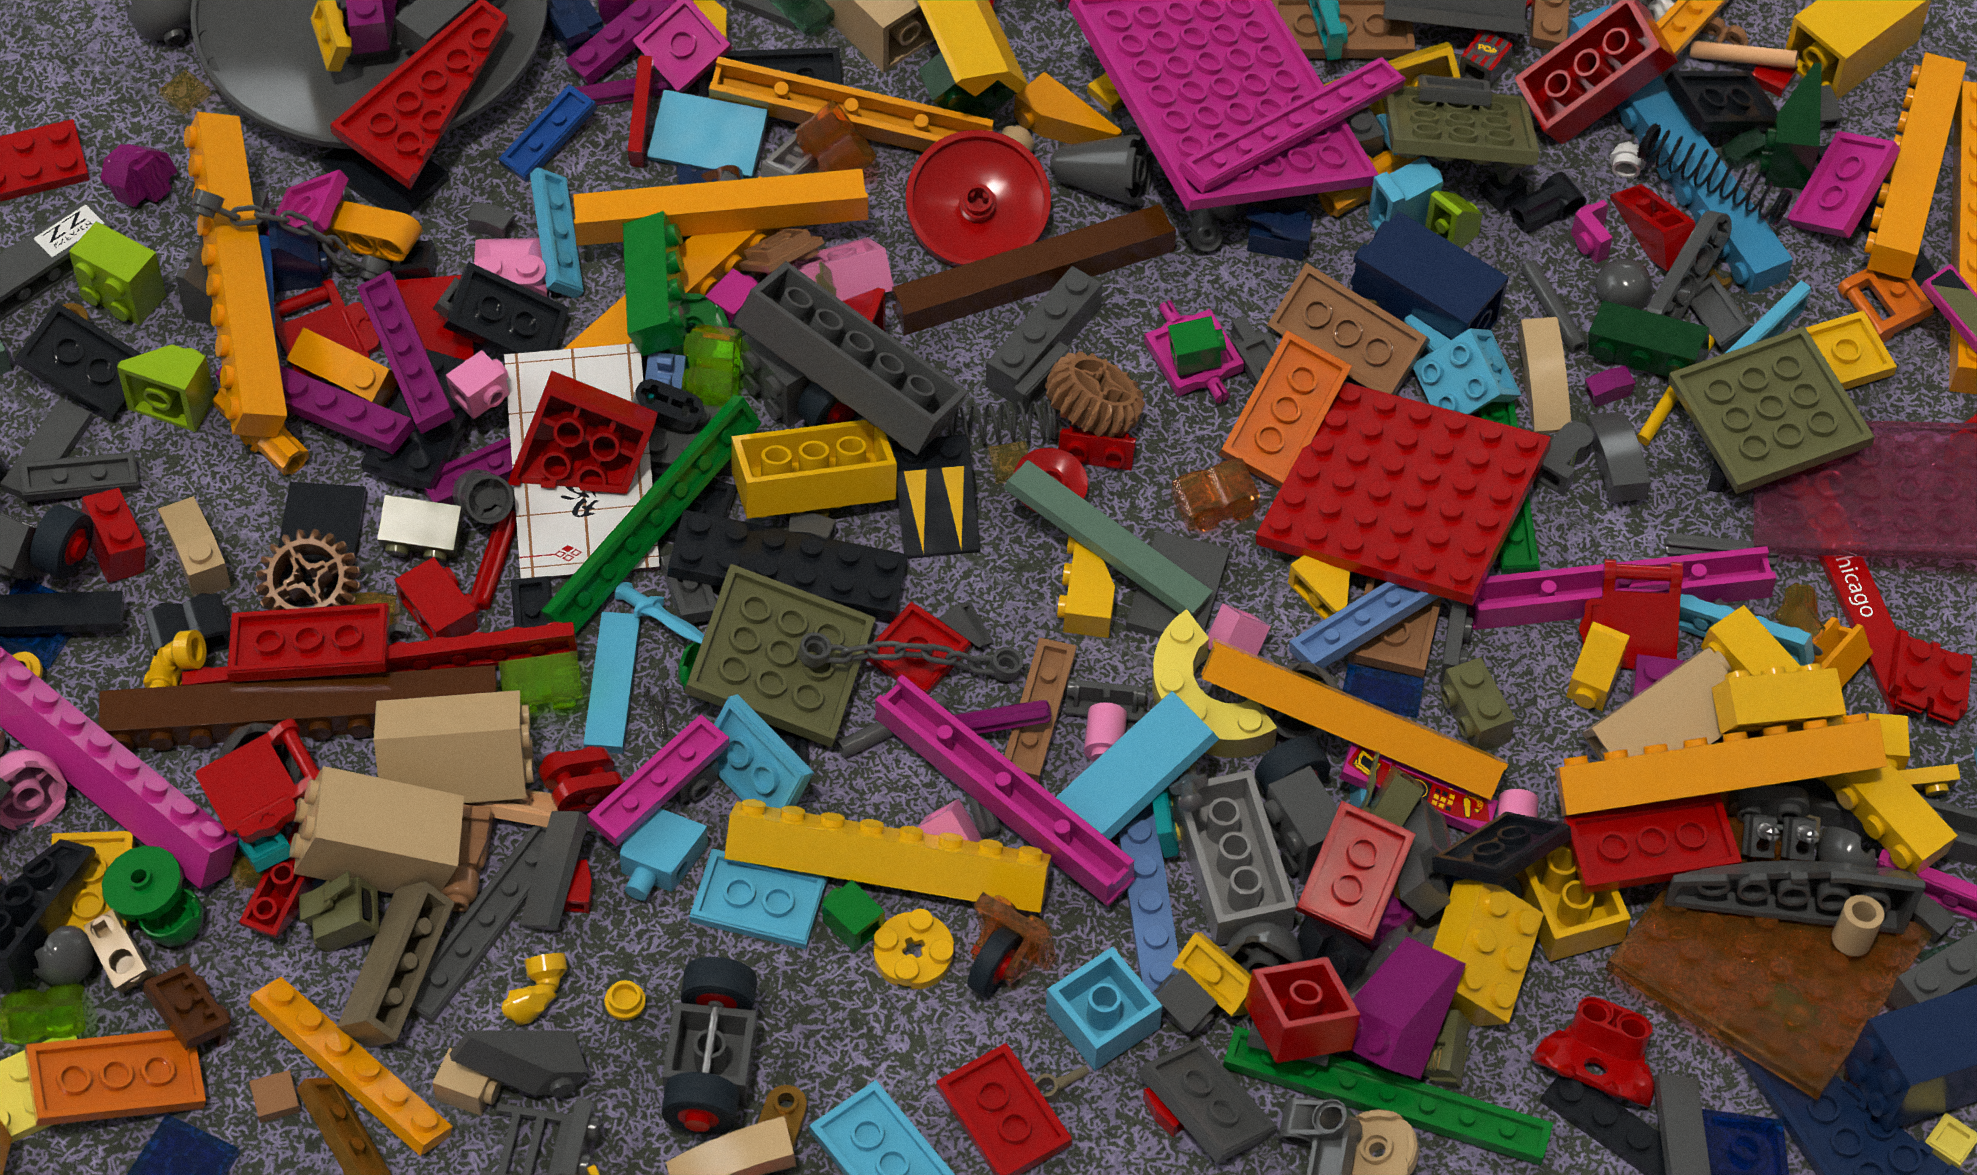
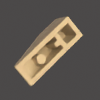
M194 496L158 508L159 515L192 595L195 596L200 593L213 594L230 588L231 584L225 561Z

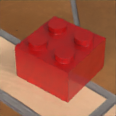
M1328 957L1252 970L1245 1007L1276 1063L1352 1050L1361 1014Z

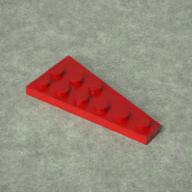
M478 0L330 124L331 133L408 189H411L508 27V16L486 0Z

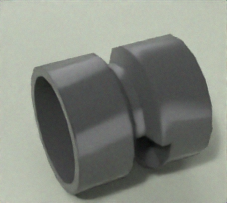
M482 469L468 470L460 475L454 484L452 493L454 504L462 507L463 514L486 524L496 523L504 519L512 509L514 500L512 489L507 481Z

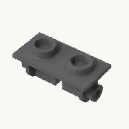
M1076 677V680L1069 679L1065 714L1088 717V709L1092 705L1105 702L1123 707L1127 712L1126 721L1138 722L1144 715L1146 687H1139V683H1135L1134 686L1080 680V677Z

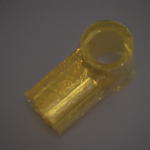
M1797 582L1785 588V598L1782 600V606L1775 613L1776 620L1779 624L1797 627L1811 633L1812 642H1816L1826 629L1818 618L1816 591L1811 585H1801Z

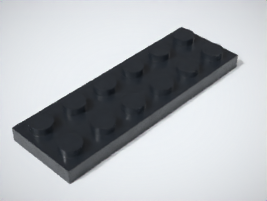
M683 510L668 564L667 576L722 587L729 566L733 564L878 619L893 621L908 554L829 538L825 540L814 535L789 532V530Z

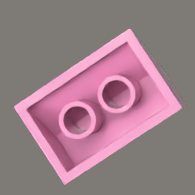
M868 237L819 250L817 255L803 261H799L797 258L789 262L815 282V276L820 273L819 262L824 263L831 270L833 286L836 288V297L841 301L875 288L885 289L886 293L892 291V287H894L885 247Z

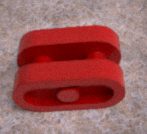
M589 746L581 750L555 751L543 759L538 769V774L545 787L553 790L551 798L558 811H591L624 782L619 772L612 771L614 761L608 750L604 747Z

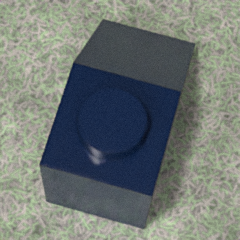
M268 220L270 249L279 292L322 286V273H329L327 254L325 251H319L317 239L311 235H297L283 229L279 222Z

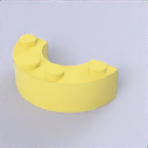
M1187 609L1180 613L1164 630L1155 650L1152 679L1155 706L1173 691L1219 738L1205 754L1226 758H1239L1256 755L1275 747L1277 726L1258 702L1249 699L1242 703H1224L1210 698L1199 688L1194 674L1197 667L1208 658L1209 637Z

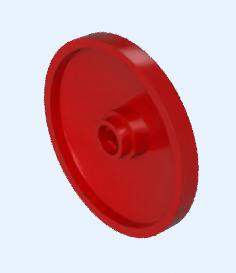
M966 130L938 140L919 157L912 168L907 182L905 206L909 225L921 246L939 261L955 268L1038 242L1049 219L1051 193L1048 178L1042 165L1034 154L1020 142L994 131Z

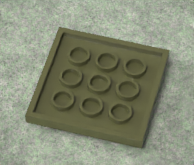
M1403 86V88L1383 98L1392 153H1397L1401 157L1416 158L1419 155L1433 156L1440 161H1453L1455 158L1470 159L1471 162L1481 165L1490 164L1491 161L1504 162L1516 168L1538 164L1539 148L1528 102L1524 96L1492 94L1491 106L1421 101L1418 97L1417 87Z
M1805 326L1669 373L1668 382L1736 494L1873 446L1875 436Z
M730 564L683 693L721 707L724 706L729 696L738 694L767 724L832 747L861 660L850 661L846 664L825 663L820 667L810 668L805 666L798 656L801 640L806 634L817 632L825 635L831 644L847 647L864 645L868 642L876 617ZM831 650L829 657L841 658V651ZM865 650L852 652V655L863 654ZM809 652L810 654L818 655L815 652Z

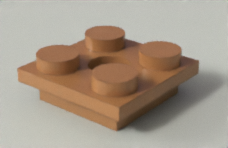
M785 228L744 250L747 260L739 263L741 270L751 271L753 276L765 272L769 275L785 261L789 263L797 258L799 261H803L819 253L817 247L824 244L821 236H811L809 230Z

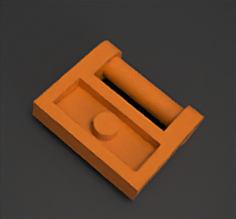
M1864 269L1844 279L1837 288L1844 299H1849L1858 312L1865 311L1883 343L1892 338L1895 333L1933 315L1934 312L1933 304L1912 277H1910V280ZM1869 286L1891 317L1882 320L1861 289Z

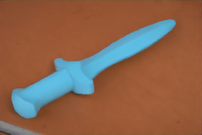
M621 582L616 587L614 592L615 599H622L634 606V617H654L675 633L696 643H702L704 634L662 607L664 605V597H647L635 590L632 583Z

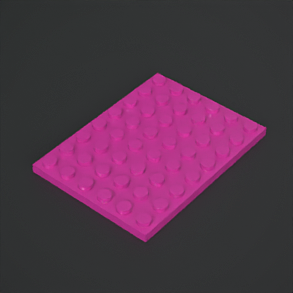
M1070 0L1068 7L1187 211L1373 186L1374 177L1379 174L1345 119L1204 193H1201L1178 171L1182 160L1324 87L1271 0Z

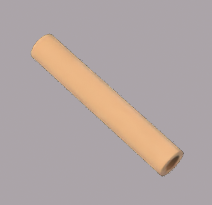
M1692 41L1690 58L1796 69L1799 52L1795 50Z

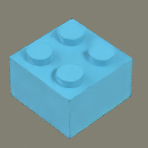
M1113 946L1049 987L1046 997V1013L1094 1071L1160 1028L1161 1003Z

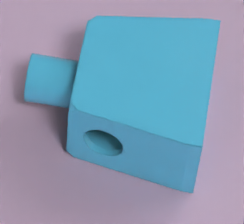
M659 808L623 841L620 851L621 872L631 876L625 887L626 893L634 899L644 901L647 899L653 885L670 892L674 891L708 846L707 826Z

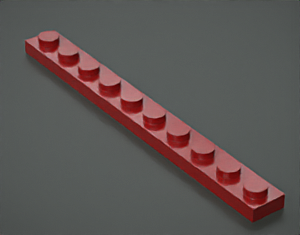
M551 622L543 626L528 628L512 627L508 630L489 633L473 632L469 635L450 638L434 637L430 640L419 642H395L388 645L387 672L492 665L503 666L578 656L573 622ZM227 666L216 668L201 667L193 671L182 672V686L229 683Z

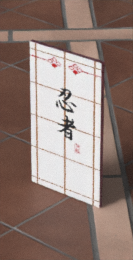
M634 343L504 354L505 368L509 375L506 380L510 394L507 396L512 468L551 370L632 402L637 386L643 381L641 354ZM649 441L627 494L582 491L579 487L567 486L542 488L540 484L521 483L520 486L514 485L521 578L549 576V579H560L573 576L653 486ZM658 541L630 572L660 570Z

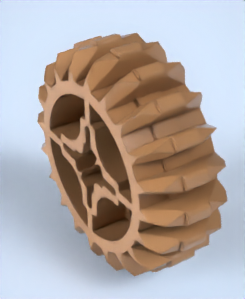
M1080 351L1076 354L1068 352L1065 357H1061L1054 364L1045 385L1047 389L1046 396L1052 401L1051 406L1054 409L1060 410V417L1069 419L1072 422L1071 425L1081 427L1083 432L1088 430L1098 437L1102 434L1105 437L1111 438L1114 436L1122 437L1125 433H1129L1140 419L1145 405L1142 399L1144 394L1138 389L1139 384L1136 381L1130 380V374L1121 371L1118 368V364L1113 365L1106 358L1103 360L1097 358L1094 353L1087 356Z
M298 529L296 533L297 540L291 541L288 535L283 534L282 541L285 545L282 548H279L276 544H270L269 548L274 554L273 558L261 556V563L268 569L256 571V577L263 581V583L256 586V591L259 595L264 596L260 601L264 609L303 608L286 602L290 599L296 601L301 598L312 600L315 604L313 607L343 606L344 604L356 605L357 600L350 593L361 590L360 583L353 580L361 575V570L359 567L352 566L357 561L354 553H346L348 546L344 541L335 544L333 534L328 533L321 540L319 530L313 529L310 537L306 538L303 530ZM315 554L325 556L331 560L326 563L322 560L314 564L306 562L302 556ZM292 562L293 573L288 579L283 581L284 585L279 587L280 577L284 569ZM302 568L305 569L308 576L310 575L313 578L315 594L304 583L303 578L305 577L301 571ZM338 574L335 590L328 599H325V587L334 581L333 576Z

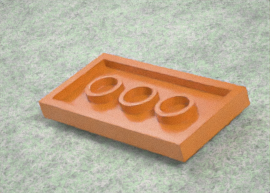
M1286 330L1218 455L1281 489L1302 448L1309 445L1314 438L1352 365Z
M171 1030L26 1044L25 1057L36 1126L204 1109L206 1098L197 1047L185 1050Z

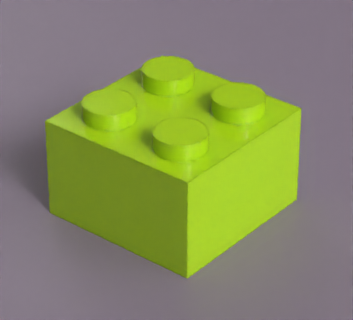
M97 221L69 250L81 297L91 305L96 306L99 304L109 309L121 321L128 319L140 326L167 296L156 252Z

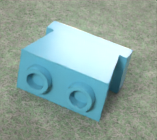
M1422 156L1391 174H1388L1386 171L1375 176L1367 219L1375 232L1382 222H1389L1398 211L1425 226L1430 195L1435 190L1441 191L1444 184L1440 171L1436 167H1432L1425 156Z

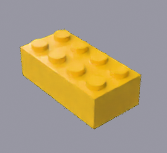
M867 419L731 436L732 475L747 519L896 500L897 463L886 433L880 428L871 425Z

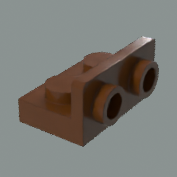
M188 963L144 981V994L185 1050L210 1039L214 1041L217 1047L226 1044L229 1027L231 1026L229 1013L223 1005L216 1003L209 993L205 979L201 975H196Z

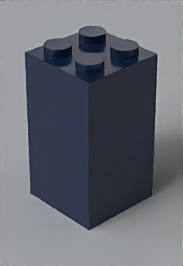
M1400 211L1389 222H1382L1375 233L1374 239L1368 245L1365 243L1361 245L1354 256L1353 262L1356 266L1350 280L1352 291L1402 322L1405 321V317L1411 314L1452 340L1470 328L1492 330L1501 318L1509 276Z
M1977 985L1867 1020L1845 1062V1066L1850 1079L1858 1085L1867 1099L1870 1111L1874 1116L1878 1117L1886 1131L1977 1101Z

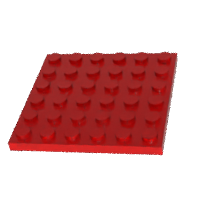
M1343 382L1314 438L1309 445L1302 448L1256 533V545L1298 557L1305 555L1337 568L1473 606L1551 448V436Z

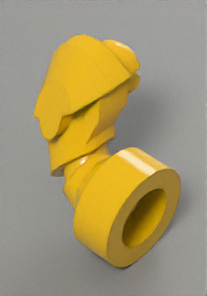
M198 630L179 631L173 641L164 647H160L157 655L153 657L150 669L145 674L143 680L145 688L181 686V670L200 669L205 663L207 654L203 635Z
M565 953L543 954L525 960L527 977L535 981L536 985L509 991L501 1007L502 1013L507 1019L513 1020L520 1026L531 1023L557 997L555 991L558 990L560 979L567 971Z

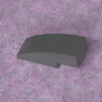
M1624 412L1586 415L1587 425L1593 432L1592 446L1600 479L1604 478L1609 503L1647 499L1651 484L1649 473L1635 431Z
M1421 796L1405 822L1404 828L1416 833L1398 876L1400 898L1426 920L1451 903L1445 880L1447 874L1433 871L1432 858L1452 844L1445 816Z

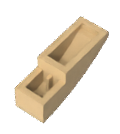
M1558 317L1521 319L1517 338L1523 362L1522 377L1533 431L1539 434L1558 433L1565 424L1571 422L1568 380Z
M785 1116L707 1141L667 1161L666 1165L669 1175H764L796 1167Z

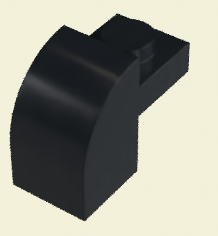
M1307 916L1297 936L1303 961L1328 957L1347 989H1351L1359 984L1373 956L1353 936Z

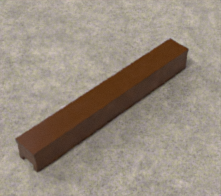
M1158 204L892 287V292L896 298V304H892V308L905 336L1049 291L1072 266L1094 277L1173 252L1176 229L1174 226L1172 227L1162 206Z

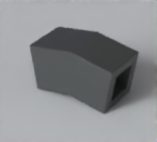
M1823 85L1821 86L1820 131L1836 129L1839 127L1843 117L1831 86Z
M473 202L468 217L469 232L486 234L496 239H507L516 227L515 214L496 205Z
M790 513L789 532L814 535L825 540L828 538L834 539L836 535V520L815 513Z
M1923 893L1908 924L1934 944L1955 923L1956 919L1939 903Z

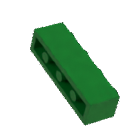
M664 211L623 223L627 334L642 357L684 344L683 328L687 327V319L682 308V300L686 298V294L680 279V272L684 271V263L679 253V245L683 243L680 228L676 223L672 224Z

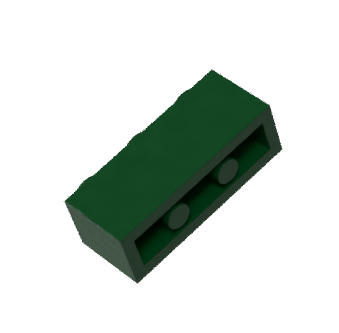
M1604 300L1588 332V355L1604 362H1613L1633 367L1639 371H1648L1668 377L1670 372L1704 361L1709 351V327Z

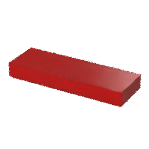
M640 55L638 57L627 150L632 167H644L655 79L653 56Z

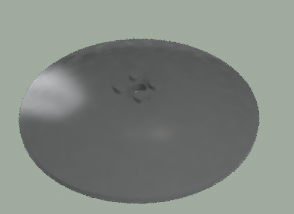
M192 0L190 12L191 32L196 53L205 74L215 89L229 104L253 122L279 135L304 143L323 147L353 149L331 133L330 124L415 54V52L398 41L395 21L389 50L353 54L352 48L350 56L345 59L341 72L327 71L310 19L317 0ZM397 0L396 17L404 7L409 6L407 0ZM503 0L496 6L497 9L508 16L509 25L445 132L459 127L482 114L512 89L526 72L543 38L547 21L548 0ZM346 10L345 12H342L343 26L346 35L350 36L348 15Z

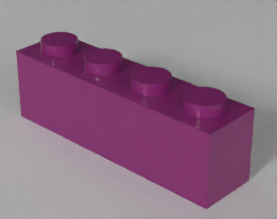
M346 0L353 54L390 49L397 0Z

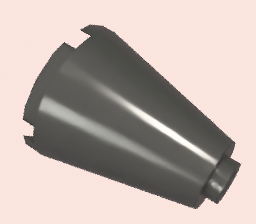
M1143 134L1063 145L1058 148L1057 153L1054 152L1052 154L1050 170L1052 174H1055L1058 182L1131 206H1141L1145 203L1144 200L1139 199L1142 190L1149 193L1151 187L1153 152H1146L1145 143L1147 141Z

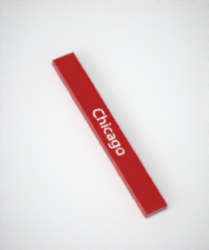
M1820 465L1783 477V483L1850 628L1853 629L1856 624L1864 626L1869 646L1873 650V654L1867 659L1866 663L1891 715H1900L1913 712L1896 705V696L1889 693L1894 642L1898 631Z

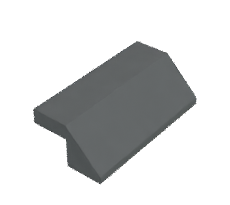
M1384 0L1383 18L1525 34L1527 0Z

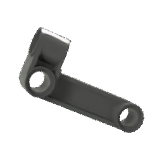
M1288 1098L1284 1102L1278 1142L1311 1147L1307 1175H1351L1355 1147L1363 1133L1362 1124L1339 1100ZM1339 1121H1341V1123H1340L1337 1127L1334 1128V1126H1335Z

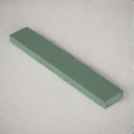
M1027 460L1007 480L1004 487L1006 491L1179 614L1187 609L1194 616L1209 600L1213 592L1211 589L1031 461Z

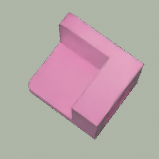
M1222 603L1208 633V648L1212 649V642L1214 638H1217L1258 655L1271 626L1253 614Z
M959 798L925 816L918 828L924 831L923 833L940 835L941 833L949 832L961 835L963 840L974 842L982 840Z

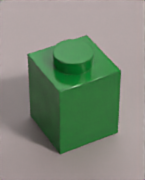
M1212 316L1168 325L1169 348L1178 376L1221 367V352L1226 351V343L1222 329L1215 330Z
M851 880L842 888L836 887L827 894L822 903V920L833 933L856 953L874 938L876 931L885 923V911Z

